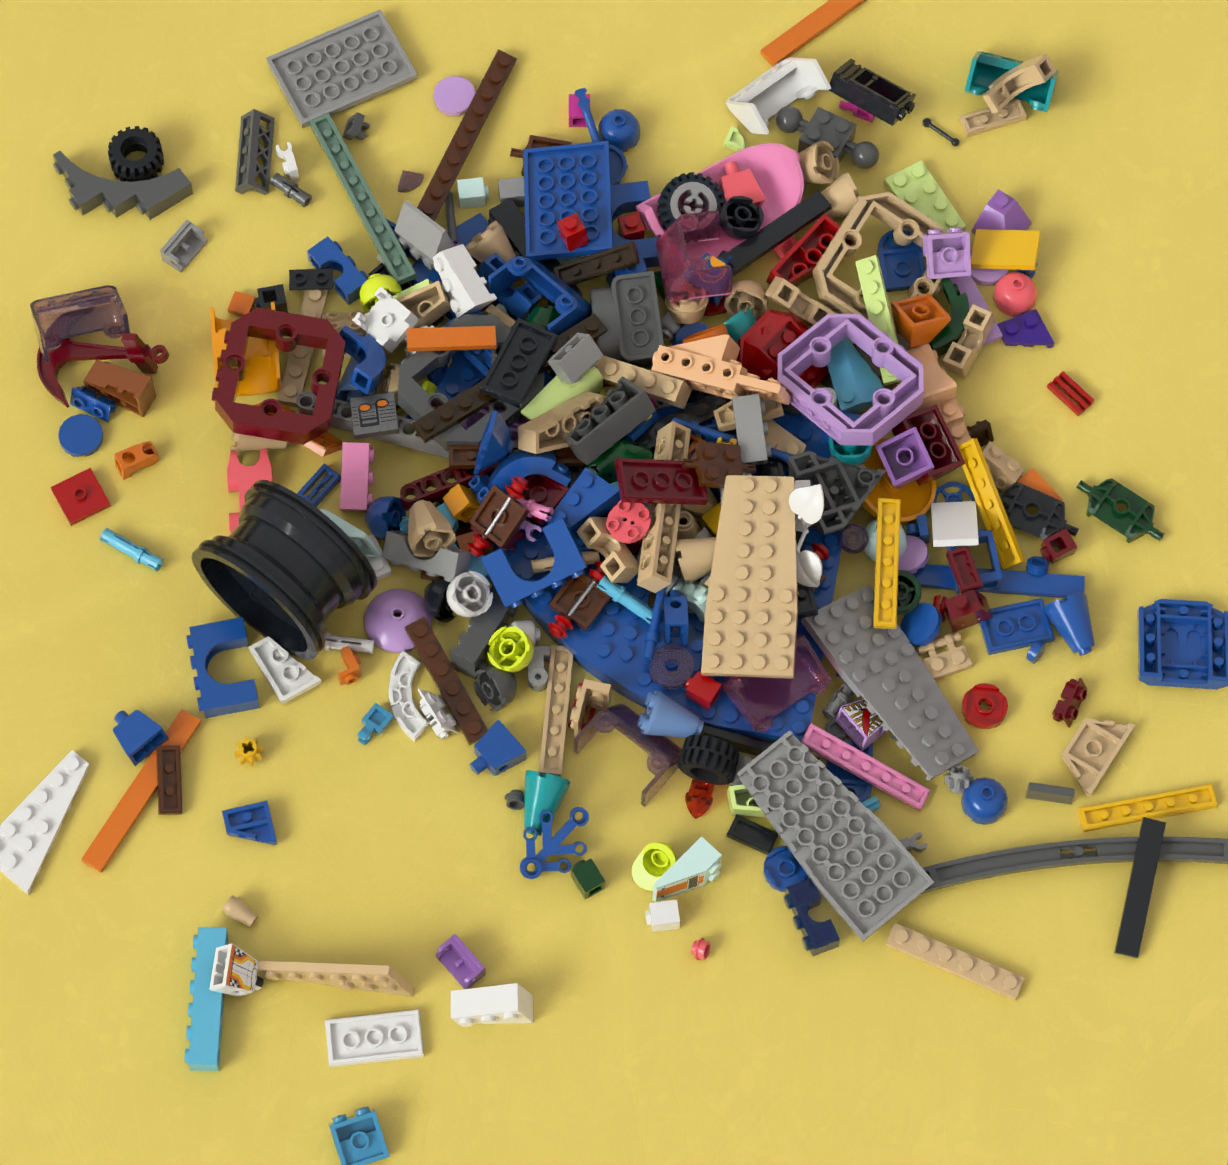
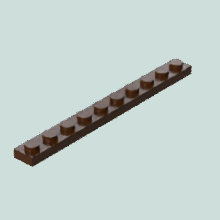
M499 49L417 207L433 221L436 220L516 63L517 58Z

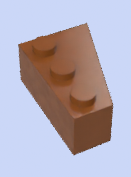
M96 360L83 380L85 388L97 393V396L114 400V403L141 417L145 416L156 398L151 376L128 370L106 361Z

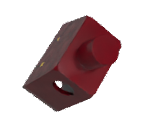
M975 589L944 601L945 612L953 633L993 618L986 597Z

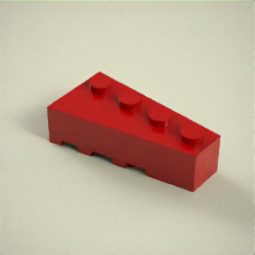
M824 213L770 271L766 282L770 285L775 276L797 287L813 276V269L840 226ZM845 239L847 245L853 246L850 240Z

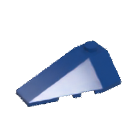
M492 411L483 431L473 474L478 475L505 459L507 453L511 454L514 445V440H510L512 432L498 411Z

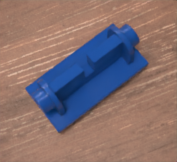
M84 386L72 388L70 405L109 422L110 412H114L117 408L114 400L103 396L97 399V393Z

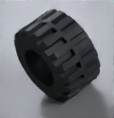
M135 126L134 129L126 127V131L120 130L117 132L118 136L114 135L111 138L112 142H109L108 156L111 169L116 178L119 177L120 181L134 182L158 177L157 172L161 173L162 165H164V156L160 140L153 131L149 132L148 128L145 127L140 129L139 126ZM135 151H142L146 153V155L139 160L133 161L126 159V156L128 154Z
M690 735L685 738L677 765L684 774L694 780L711 785H726L733 781L740 753L734 746L719 738L707 735Z

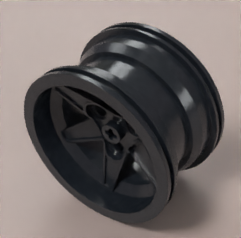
M258 480L245 493V504L241 508L239 525L229 536L220 535L215 536L212 540L203 541L192 553V562L208 588L238 618L243 617L246 624L265 638L269 636L289 654L301 659L311 660L325 646L324 638L328 634L326 624L328 617L335 609L351 605L356 599H366L377 586V577L363 552L328 516L286 487L271 481Z

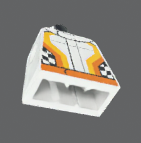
M232 943L217 947L209 990L233 996H242L261 989L264 980L257 975V960Z

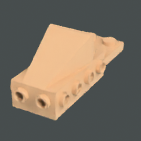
M726 334L669 347L659 345L658 351H655L652 358V371L682 380L692 390L731 400L732 397L759 394V398L789 405L791 399L786 388L780 385L781 382L774 379L760 380L759 376L748 373L747 369L742 367V363L736 361L740 347Z
M929 343L906 350L912 357L918 358L923 365V404L914 412L937 404L956 445L959 446L971 440L972 438L963 421L965 417L964 409L961 404L958 405L955 399L957 384L943 367L940 368L937 352L931 349ZM900 381V382L893 383V384H894V389H895L898 385H900L902 382Z

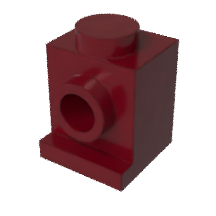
M1066 528L1044 539L1041 544L1040 553L1043 558L1050 560L1053 564L1069 555L1075 554L1077 545ZM1053 547H1058L1060 551L1055 553Z

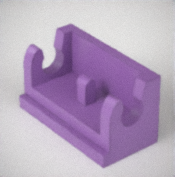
M456 934L452 935L450 939L437 949L439 952L436 954V957L464 989L470 988L486 975L485 967Z

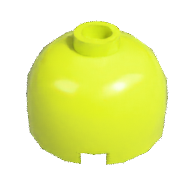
M379 273L371 275L360 288L359 295L363 311L368 313L372 309L371 307L378 302L379 299L374 296V293L380 286L394 296L402 292L400 284L389 275H381Z
M501 627L494 632L488 643L490 646L489 653L487 652L491 664L500 670L511 673L521 671L529 665L533 658V642L530 636L518 627Z

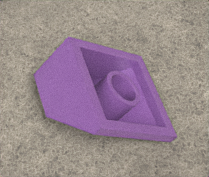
M998 189L984 207L971 232L975 234L976 229L1027 230L1032 222L1015 199Z

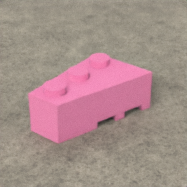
M342 443L341 511L367 512L373 503V493H370V484L374 483V471H371V462H374L375 450L372 449L370 443Z

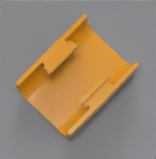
M271 302V310H276L275 302ZM210 307L215 385L218 388L219 382H216L217 369H222L223 365L220 362L222 349L226 350L227 346L224 343L226 330L230 331L231 323L237 319H219L215 316L214 307ZM249 337L244 358L246 364L245 377L239 382L236 397L270 394L279 391L282 388L280 350L277 349L275 341Z

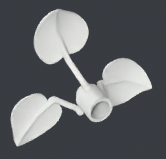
M821 484L797 488L789 497L790 508L796 514V531L802 532L796 549L797 582L808 587H818L820 585L822 563L814 552L804 550L800 553V549L806 534L809 532L807 528L819 521L823 515L824 494Z

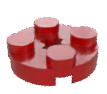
M982 683L975 685L965 693L962 701V713L966 723L980 729L996 728L1001 724L1008 710V701L1005 695L1003 696L999 691V688L992 684ZM987 702V706H991V709L983 711L982 708H979V705Z

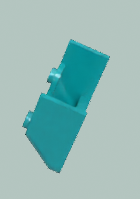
M977 51L972 59L965 92L970 91V93L975 95H982L983 92L986 93L991 83L1007 71L1023 63V61ZM1056 70L1045 83L1030 87L1014 98L1028 101L1032 105V109L1048 112L1059 71Z

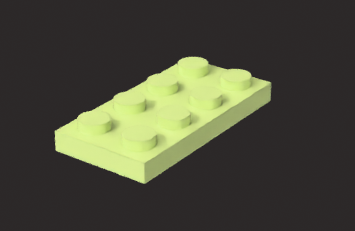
M922 160L885 178L884 183L893 195L945 228L947 232L952 227H962V231L966 230L965 223Z

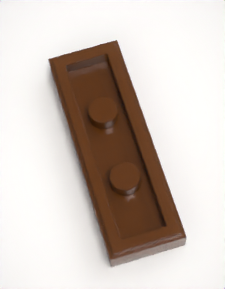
M157 746L158 815H182L180 746Z

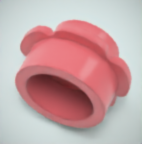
M704 938L694 941L691 953L696 960L707 959L711 947L710 942L705 941Z

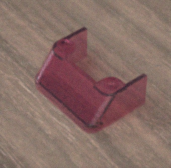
M718 210L683 214L656 241V252L665 296L669 300L680 301L732 294L731 265L709 268L705 259L701 257L689 258L686 243L720 239Z

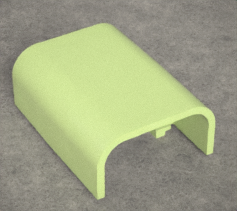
M595 366L588 369L582 375V378L573 384L561 382L558 376H556L521 410V414L527 419L532 420L584 391L600 394V391L603 389V377Z

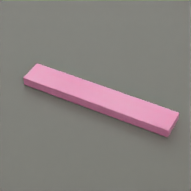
M809 724L801 743H804L810 751L918 811L922 809L930 789L814 724Z

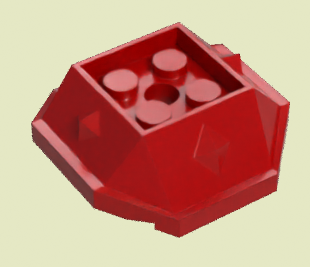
M768 309L739 338L738 362L742 363V367L747 369L748 373L759 376L760 380L766 381L773 377L774 380L778 381V354L809 328L794 313ZM811 365L799 377L814 389L829 372L828 365L825 367Z

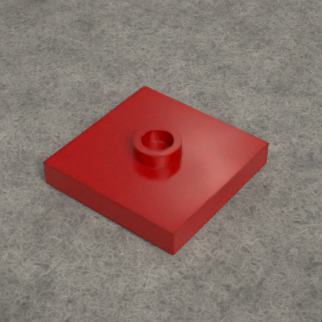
M91 468L50 487L71 526L111 507Z

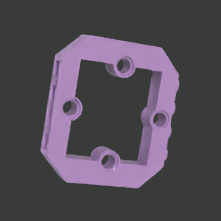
M827 314L778 354V381L781 382L780 385L786 388L787 393L791 396L789 403L840 445H874L923 404L924 385L921 361L916 357H912L902 345L896 344L887 333L881 332L874 326L871 320L865 319L860 314ZM846 337L871 356L874 365L887 369L902 382L892 391L886 388L876 390L873 394L872 408L855 422L831 404L832 397L828 390L824 388L813 389L799 377L811 365L815 367H825L831 361V349Z

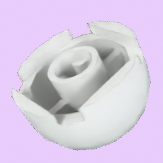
M475 571L464 572L456 576L448 585L446 593L449 607L462 617H476L486 612L493 600V592L490 593L488 587L490 583L482 574Z

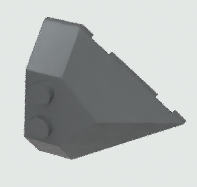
M810 451L787 458L790 477H794L795 480H810L811 486L821 484L824 494L823 515L819 521L813 523L810 527L823 535L844 529L886 472V470L882 469L873 470L865 468V465L853 464L851 466V464L843 463L837 458L817 456L816 453Z

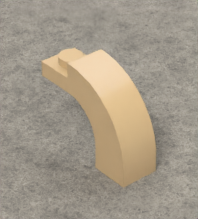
M1047 54L1034 57L1017 65L988 86L989 90L982 97L993 114L998 113L1008 102L1024 90L1045 83L1056 72V69Z

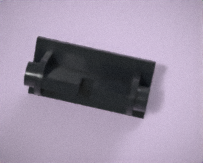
M333 268L289 270V290H329L334 287Z

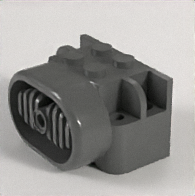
M654 271L619 275L613 279L611 287L591 289L589 292L591 314H595L608 329L606 333L595 341L603 356L644 369L645 366L653 365L652 358L655 351H658L659 345L664 346Z

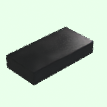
M736 815L727 833V837L768 855L774 846L778 833Z

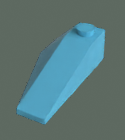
M847 337L831 349V361L828 364V369L841 411L858 413L871 408L873 394L876 390L883 388L881 380Z

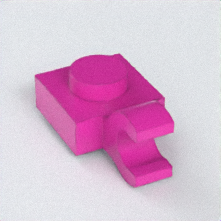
M840 101L839 107L842 110L851 111L853 116L871 123L873 122L875 116L850 102Z

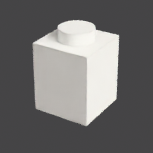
M677 899L649 903V911H645L646 924L651 925L652 932L680 929Z

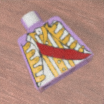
M864 699L841 706L835 719L861 751L865 750L886 732L881 726L883 721L876 713L872 715L866 708L868 703Z

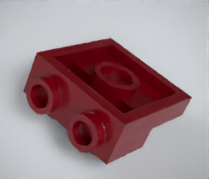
M532 474L524 477L529 482L530 490L524 489L522 492L524 498L522 499H532L537 504L555 509L569 491V488L545 475ZM534 516L530 517L540 525L546 522Z

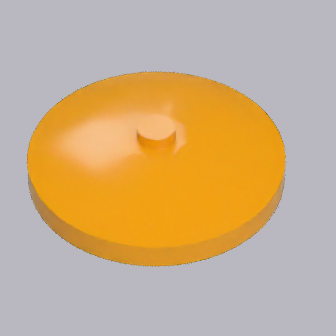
M891 438L880 439L873 445L871 455L867 461L862 463V465H865V468L886 470L875 446ZM886 471L862 506L877 518L878 498L901 499L900 524L911 523L917 520V515H924L930 509L931 503L934 502L936 496V480L918 486L915 480L897 489L893 486Z

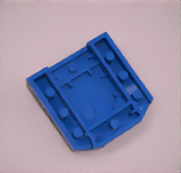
M1160 599L1147 607H1139V681L1151 686L1216 690L1227 687L1228 612L1224 611L1223 613L1212 608L1213 605L1205 601Z

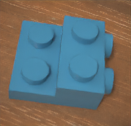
M369 1106L355 1110L356 1115L347 1118L346 1114H342L332 1118L333 1123H330L329 1127L341 1165H366L390 1157L375 1109L370 1110Z

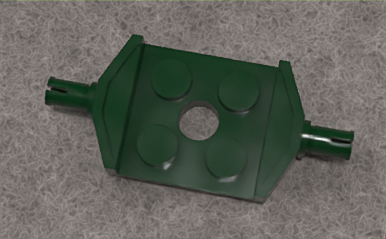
M1106 479L1099 485H1094L1093 488L1082 480L1076 488L1088 494L1089 497L1086 516L1093 515L1127 537L1126 542L1130 543L1145 534H1149L1158 541L1163 538L1165 533L1153 527L1154 523L1152 521L1155 506L1114 479ZM1118 503L1125 504L1127 510L1124 512L1118 511L1115 505Z

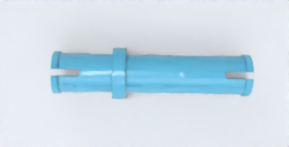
M109 528L104 529L100 536V541L111 545L132 557L138 564L147 565L156 572L161 569L164 563L163 558L154 555L145 546L136 545Z
M604 575L596 587L612 597L615 603L619 602L650 624L653 609L625 590L624 586L620 587L618 584L612 583Z

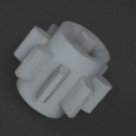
M955 765L948 770V774H945V784L948 785L949 790L956 794H962L970 786V782L973 781V774H970V770L963 765Z

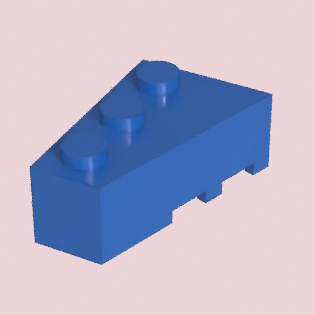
M585 468L554 509L553 515H550L552 519L549 522L546 521V523L549 525L564 517L574 538L579 536L576 531L589 517L605 516L610 512V509L617 505L620 501L619 490L588 468Z

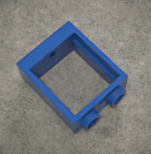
M979 529L978 541L979 544H987L993 572L979 574L983 587L976 591L1001 588L1003 577L992 530L985 531L984 529ZM949 546L946 547L947 551H951L956 549V547L962 546ZM952 573L956 594H960L956 580Z

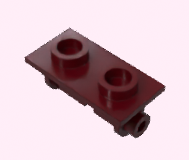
M1079 678L1078 681L1070 679V681L1066 682L1061 698L1067 699V701L1058 700L1052 712L1055 721L1061 722V720H1064L1069 728L1073 720H1076L1081 702L1087 697V688L1082 678Z

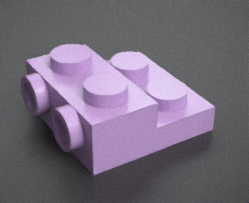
M962 227L949 228V232L941 233V229H929L928 234H922L923 256L926 257L927 279L971 276L969 232L962 231Z

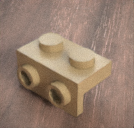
M990 441L982 452L997 490L1004 493L1017 481L1025 468L1017 460L1012 459L1003 452L999 446L994 445Z

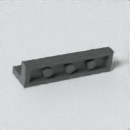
M255 109L241 116L235 191L243 194L252 189L266 195L269 193L274 118ZM260 120L267 122L266 131L260 125ZM259 137H261L263 142L265 143L264 150L258 142ZM257 156H260L264 163L262 169L257 162ZM257 174L262 181V186L255 183Z

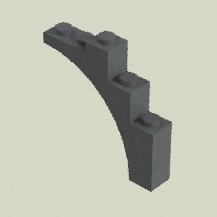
M61 151L53 154L55 161L53 167L58 175L63 174L66 178L64 181L69 188L71 197L69 202L73 209H78L82 215L103 204L105 209L109 213L112 211L117 218L136 206L142 215L146 214L151 220L193 194L191 182L180 168L149 180L134 182L113 181L97 177L82 170L72 163Z

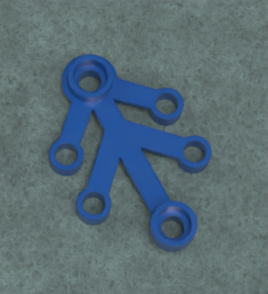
M583 807L573 808L570 812V819L553 837L551 832L553 814L549 810L540 812L542 849L537 855L535 852L537 831L533 827L524 829L523 837L526 840V857L520 863V872L524 877L535 879L545 871L566 873L571 869V863L566 858H561L557 862H543L549 855L576 854L582 856L586 853L587 846L582 841H576L574 844L559 845L576 826H584L588 822L589 814ZM577 812H582L583 814L580 820L575 819ZM545 813L550 814L548 821L542 820V816ZM528 831H534L532 838L526 837ZM577 845H583L584 849L582 852H576L575 848ZM565 861L568 863L566 869H560L561 862ZM529 863L535 864L533 871L527 870Z

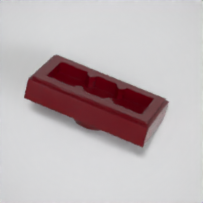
M965 546L947 551L946 557L960 594L974 589H982L983 584L969 547Z

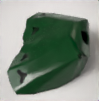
M620 439L613 447L607 449L594 462L586 465L585 468H588L611 484L618 481L615 467L617 458L654 459L651 449L647 448V446ZM597 465L598 472L592 469L591 466ZM609 472H611V474H612L614 477L612 478V477H610V476H605V475L608 474Z

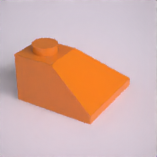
M930 293L891 302L898 333L911 344L909 348L930 343L951 320L949 314Z

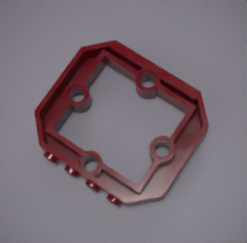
M257 307L233 321L230 331L226 330L224 343L227 346L226 350L222 349L220 362L223 363L222 369H217L216 382H219L218 388L214 387L212 392L215 410L231 431L237 434L302 445L328 431L331 425L346 343L328 319ZM249 337L275 341L277 349L282 352H291L297 345L326 350L323 367L316 369L311 377V391L316 396L313 416L283 411L281 404L275 399L264 400L260 407L235 402L239 382L245 377L246 364L244 358ZM323 381L326 384H319L318 382ZM272 412L274 415H267L266 413Z

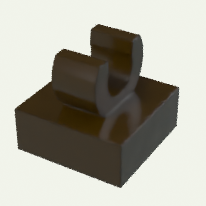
M986 419L981 422L977 421L971 427H966L971 438L978 439L980 447L988 444L990 441H994L991 424Z

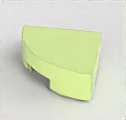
M731 126L724 142L725 148L734 151L745 149L743 136L733 126Z

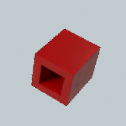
M639 212L618 217L620 237L629 240L645 239V229Z
M577 213L557 221L560 237L569 252L589 243L586 228Z
M698 671L694 677H689L684 686L686 688V698L709 711L721 693L722 684L708 676L702 675Z

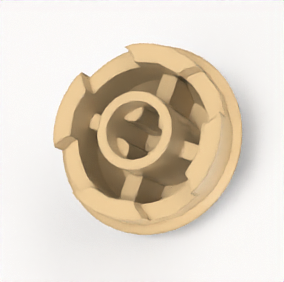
M683 282L676 284L675 289L666 293L665 305L675 322L693 324L702 319L708 304V296L704 287L698 288L694 287L692 282Z

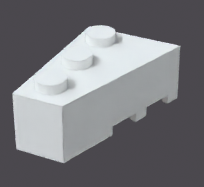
M518 983L451 991V1019L462 1027H469L473 1024L533 1023V995Z

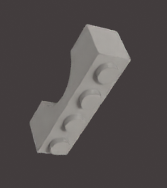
M400 530L387 531L382 557L390 559L391 564L401 566L405 564L408 565L410 570H424L426 575L439 577L440 575L444 577L445 581L451 582L456 576L468 572L471 553L456 547L440 548L433 558L416 557L410 548L408 535Z

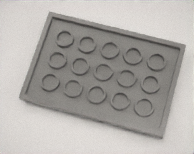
M381 9L266 58L271 72L302 128L309 126V121L328 113L332 116L417 79L416 71Z

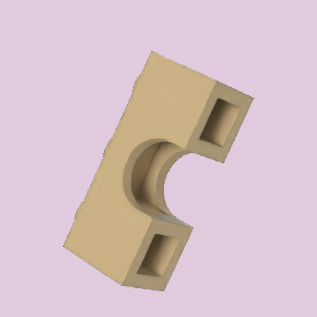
M775 276L764 294L811 326L815 325L827 314H835V312L820 302L800 292V289L785 279Z
M974 304L972 305L963 322L964 331L957 343L952 342L943 359L946 370L966 378L995 324L992 312Z
M589 517L576 531L588 549H595L605 557V561L600 567L612 583H629L638 573L639 563L625 543L618 542L611 536L606 527V517Z

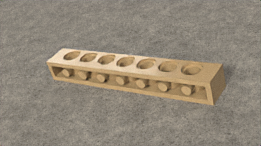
M672 421L658 430L654 459L682 461L684 458L687 459L691 429ZM647 504L652 524L642 542L637 585L654 593L671 584L681 504Z

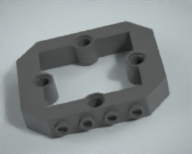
M464 314L459 319L455 318L449 324V327L495 326L497 346L496 349H490L491 364H493L511 329L496 315ZM458 350L442 351L444 352L442 354H437V351H416L414 355L406 357L400 363L398 405L415 421L435 410L434 406L440 407L448 402L447 397L442 393L437 392L429 395L418 382L437 367L446 366L450 361V357ZM544 372L537 376L520 409L501 400H496L489 405V412L467 430L458 423L433 439L446 451H449V445H479L492 411L497 409L504 410V412L498 413L509 428L523 416L521 410L544 388Z

